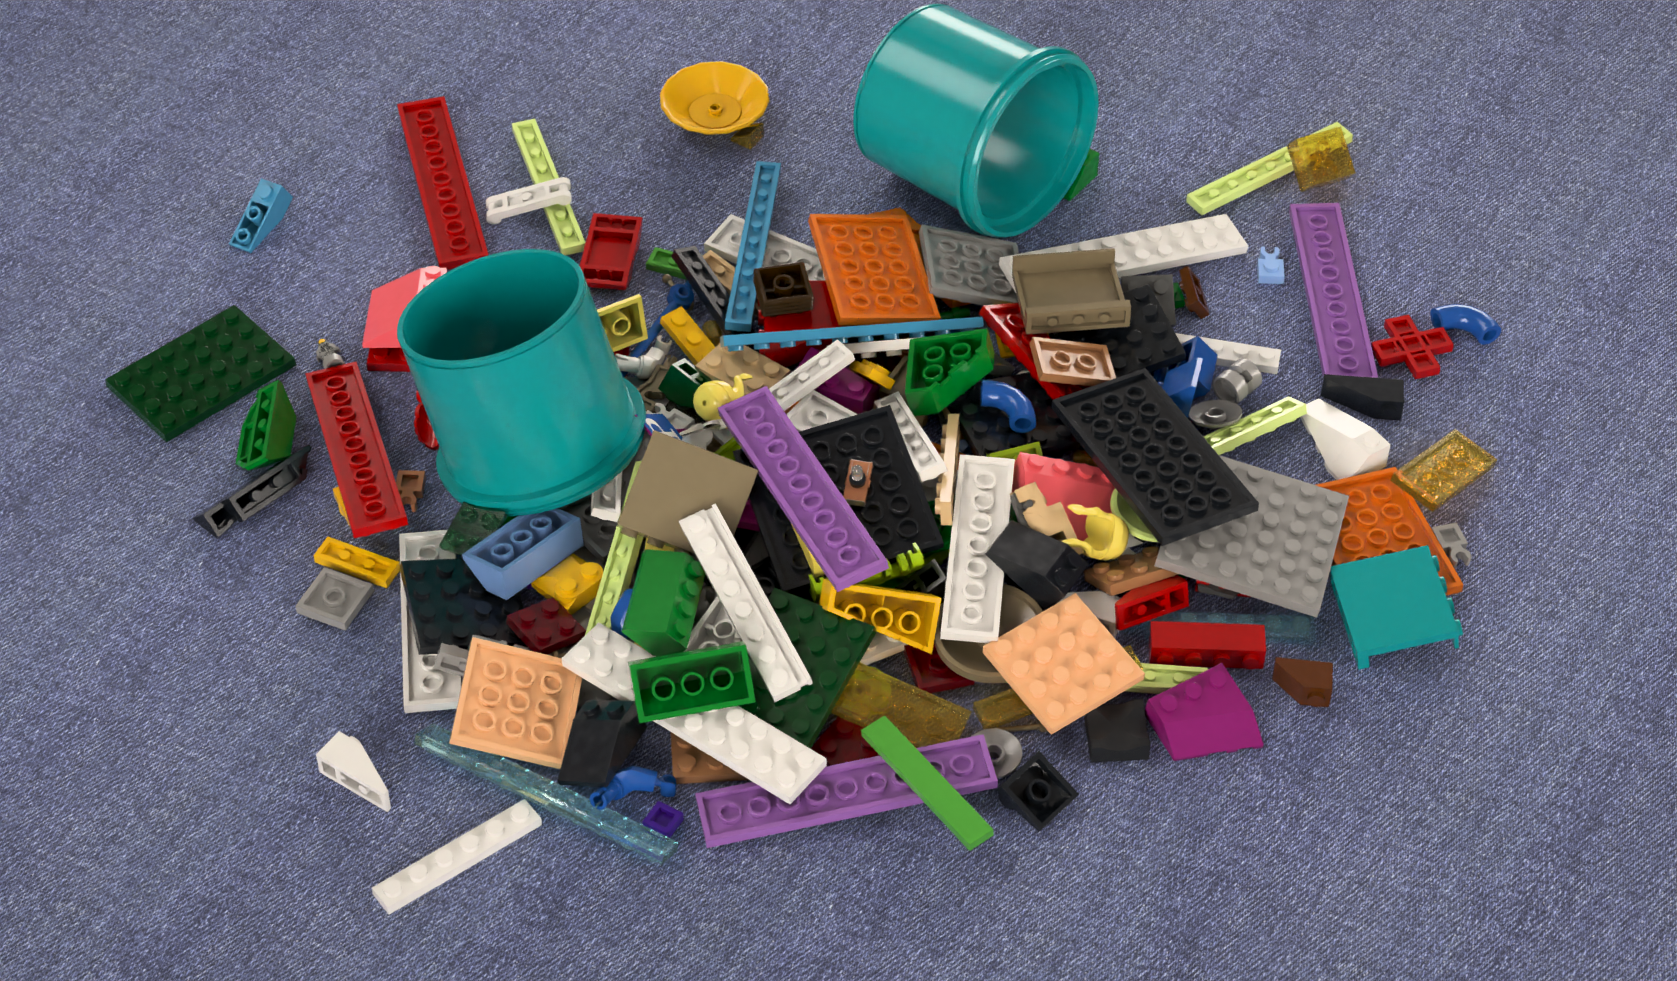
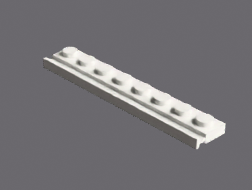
M713 504L712 508L706 511L703 509L680 520L681 529L740 639L746 644L747 652L774 702L801 690L800 687L813 684L809 673L717 505Z

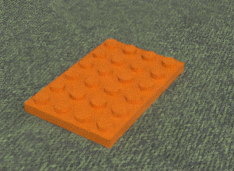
M809 215V227L838 325H875L941 319L934 296L929 293L928 278L907 215Z
M1396 467L1316 485L1349 496L1332 566L1428 545L1431 555H1436L1440 567V571H1438L1439 577L1444 576L1447 585V592L1445 594L1451 595L1462 592L1464 584Z

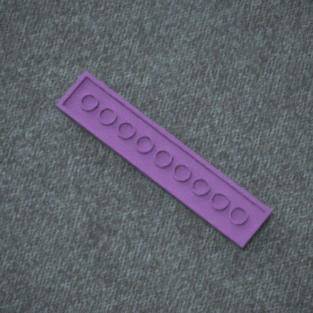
M1290 204L1289 215L1323 377L1324 374L1378 378L1340 204Z
M767 386L718 407L719 416L753 467L759 470V476L837 592L889 568L887 559Z
M984 734L916 748L960 795L998 788V780ZM881 756L826 766L791 804H788L754 782L695 793L707 848L924 803Z

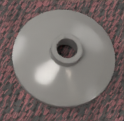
M1227 400L1203 401L1194 405L1189 412V419L1194 424L1212 430L1232 425L1242 417L1241 407Z
M989 728L972 735L984 734L990 757L997 758L992 760L997 779L1010 775L1019 767L1022 760V746L1012 733L1003 729Z

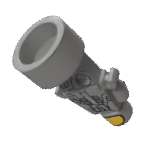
M325 338L318 340L316 359L318 363L320 360L323 361L324 369L345 364L342 357L337 353H341L339 347H336L334 343L330 344Z

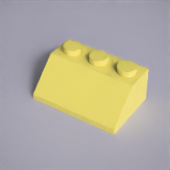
M640 294L597 310L613 352L648 339Z

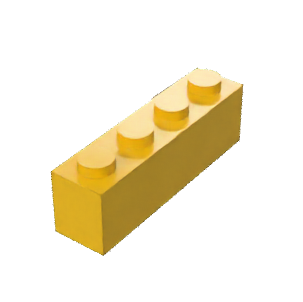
M823 579L819 602L823 609L848 620L854 618L875 626L876 631L927 653L932 654L941 604L940 597L927 593L858 583L837 592L829 579Z

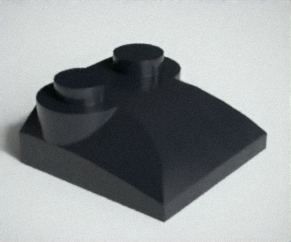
M1040 751L997 789L1002 805L1008 809L1016 810L1038 832L1079 795Z

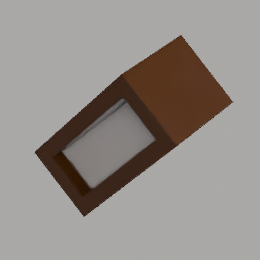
M1275 657L1272 680L1300 705L1329 707L1333 685V663Z

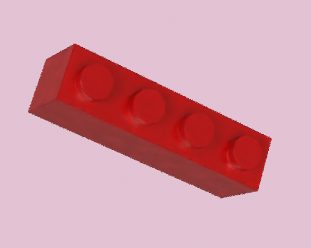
M1151 621L1149 664L1214 667L1223 663L1225 668H1244L1250 670L1264 668L1266 656L1265 625Z

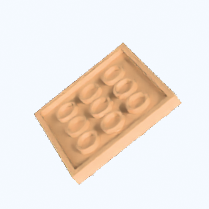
M1076 593L998 637V641H991L983 646L982 652L1051 735L1141 682L1145 676L1142 669Z
M472 637L449 744L560 769L576 714L582 677L562 666L561 658Z

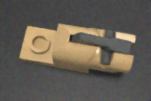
M1036 482L1027 484L1010 493V499L1018 523L1061 542L1070 538L1077 539L1061 501L1047 507V500L1039 490ZM1071 547L1079 555L1083 553L1082 548Z

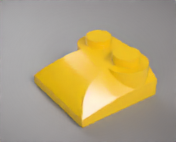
M573 553L534 580L531 586L546 599L553 597L572 615L596 598L603 575V568L598 563L586 562Z

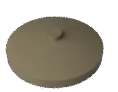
M1003 584L998 637L1043 612L1037 602L1028 594L1006 584ZM943 602L939 610L934 640L935 648L942 661L952 671L972 681L981 683L1007 682L982 653L983 646L988 643L940 639Z

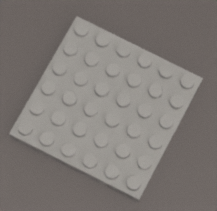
M1220 456L1259 502L1258 511L1160 546L1154 566L1317 618L1349 496Z

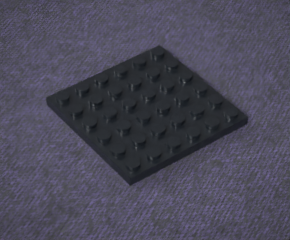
M890 405L799 431V434L842 496L844 495L845 480L848 475L850 460L873 462L871 482L868 488L865 507L849 506L890 564L897 562L896 556L898 554L904 553L906 556L909 550L914 554L912 543L915 542L922 554L944 548L943 539ZM742 449L733 451V457L736 462L754 468ZM757 474L748 499L780 589L790 594L810 589L809 575H813L791 522L759 474ZM822 575L814 579L816 583H819V578L823 577L824 579H826L827 576Z

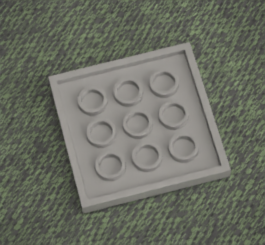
M921 225L919 237L930 294L937 298H947L962 303L978 305L1018 303L1014 289L999 266L1000 257L1019 254L1017 243Z

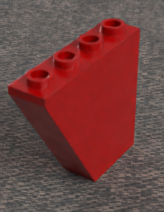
M809 280L814 296L813 310L804 311L803 313L781 314L776 317H764L761 310H758V326H763V329H759V333L847 327L848 325H838L825 280ZM832 339L822 340V345L806 346V341L796 342V347L780 348V343L770 344V349H760L759 353L787 368L802 361L810 347L824 350L826 345L832 344Z

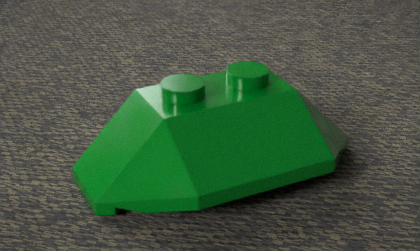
M279 379L258 390L255 396L257 400L250 407L244 420L235 463L240 468L249 471L268 467L291 455L297 417L285 388Z

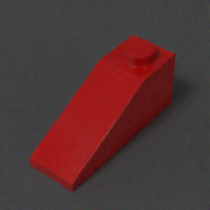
M1175 575L1131 589L1115 603L1116 629L1120 631L1188 607V581Z

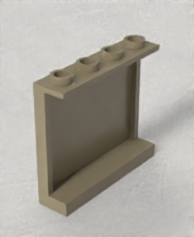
M1115 248L1013 256L1012 278L1026 335L1130 327L1131 304L1130 300L1124 299L1114 264Z
M654 430L617 527L622 528L620 533L636 539L637 535L648 538L647 543L663 549V546L666 545L674 548L673 552H685L696 557L680 527L679 521L703 509L706 511L712 508L713 504H716L734 536L759 470Z

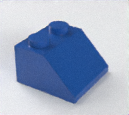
M1196 336L1181 344L1186 352L1187 360L1156 370L1153 375L1157 383L1159 381L1164 382L1166 372L1197 357L1203 358L1193 399L1204 396L1210 391L1218 356L1199 336Z
M1199 357L1166 372L1164 382H1158L1187 418L1203 358Z

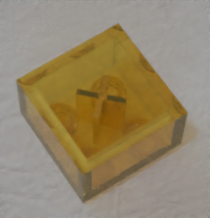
M1341 127L1297 138L1287 145L1301 192L1346 180L1356 173Z

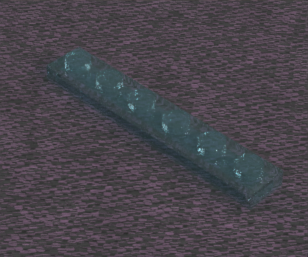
M1174 611L1144 622L1145 639H1149L1151 621L1265 625L1266 643L1314 645L1316 639L1313 616Z

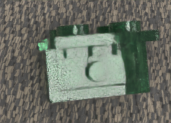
M463 502L439 547L442 550L462 556L463 553L501 528L508 515L501 510Z

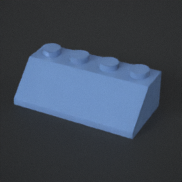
M558 508L536 514L517 516L463 553L462 557L486 591L508 600L584 546L581 521L579 517Z

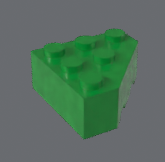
M988 328L910 339L905 396L914 416L941 412L993 370L994 348Z

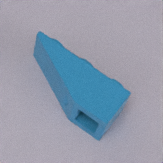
M261 178L229 245L251 253L283 219L293 196L283 186Z

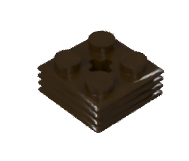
M803 262L755 268L753 270V282L764 317H776L788 313H803L804 311L814 309V296Z

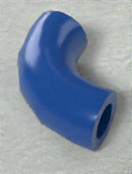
M1448 304L1432 308L1430 311L1431 322L1434 328L1444 327L1445 331L1453 329L1464 330L1471 333L1483 345L1493 342L1501 333V327L1485 311L1471 305Z
M993 380L981 381V407H993L1004 411L1009 417L1010 428L1015 432L1027 433L1035 428L1036 415L1032 402L1019 389L1004 382Z

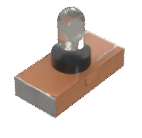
M850 460L843 495L849 505L865 507L868 488L871 482L873 462Z

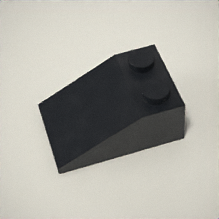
M1013 520L1007 524L985 553L988 558L1044 610H1047L1064 598L1088 566V563L1068 544Z
M586 700L573 719L557 780L559 785L608 787L647 728L645 722L639 723L635 701Z

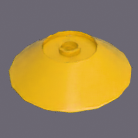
M722 61L701 62L683 68L667 79L660 92L661 109L669 120L687 131L706 135L728 134L749 127L762 117L769 104V93L767 85L760 76L742 65Z

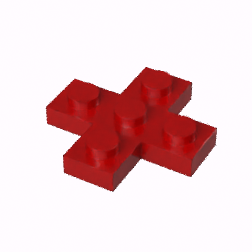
M1409 314L1385 319L1384 328L1390 338L1371 342L1373 355L1380 367L1405 362L1414 379L1438 375L1441 367L1434 355L1452 352L1454 345L1444 327L1419 332Z

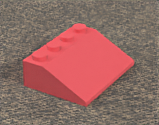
M437 266L420 268L372 290L362 342L363 348H401L397 337V325L402 312L423 288L447 273V268H439Z
M1019 453L1014 463L1012 492L1027 484L1036 482L1039 490L1047 500V507L1061 501L1077 539L1084 541L1088 537L1085 529L1087 515L1075 514L1068 508L1069 505L1079 504L1085 508L1098 507L1106 513H1112L1110 498L1115 487L1099 467L1039 456L1037 454Z

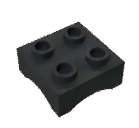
M1143 699L1131 700L1121 704H1102L1084 715L1091 762L1149 760L1151 744L1146 727Z

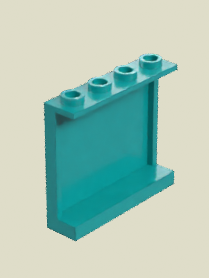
M1428 545L1331 566L1330 584L1358 670L1369 667V656L1447 639L1452 640L1455 649L1459 648V636L1463 635L1460 620L1453 617V614H1455L1453 600L1451 597H1446L1447 585L1444 576L1439 577L1438 571H1440L1438 558L1436 555H1431Z

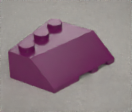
M810 347L798 367L822 350ZM846 366L814 390L852 412L861 414L873 409L874 400L879 399V389L881 386Z
M1223 663L1147 701L1145 717L1173 761L1208 756L1209 753L1223 751L1230 753L1237 752L1238 749L1249 747L1257 749L1264 746L1254 711Z

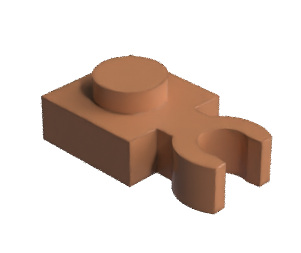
M398 470L396 485L403 505L411 504L412 512H416L418 508L416 498H423L426 481L425 471Z

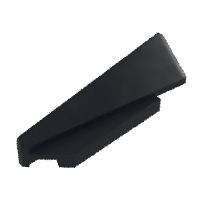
M306 445L293 452L289 457L276 463L193 517L194 521L215 538L221 536L236 520L239 523L245 521L306 479L308 471L306 463L308 453L311 452V446Z

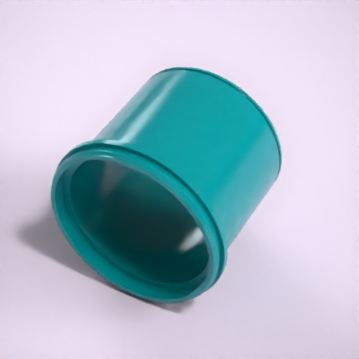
M929 4L912 11L902 18L887 33L873 53L863 73L856 95L853 115L854 135L860 151L868 160L959 210L961 218L969 228L986 236L1011 237L1031 229L1042 221L1058 205L1075 181L1087 157L1094 137L1099 106L1098 89L1091 70L1074 52L1058 46L1039 48L946 4Z
M543 249L511 250L484 256L456 267L432 281L408 303L402 312L397 325V337L439 444L436 457L438 475L447 491L458 502L469 509L488 515L523 516L568 505L595 492L614 479L638 452L645 434L646 409L644 401L638 389L627 379L623 378L583 271L570 257Z

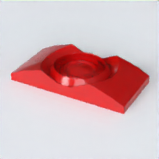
M593 213L580 262V268L583 271L588 287L626 290L632 278L635 255L639 250L643 217Z

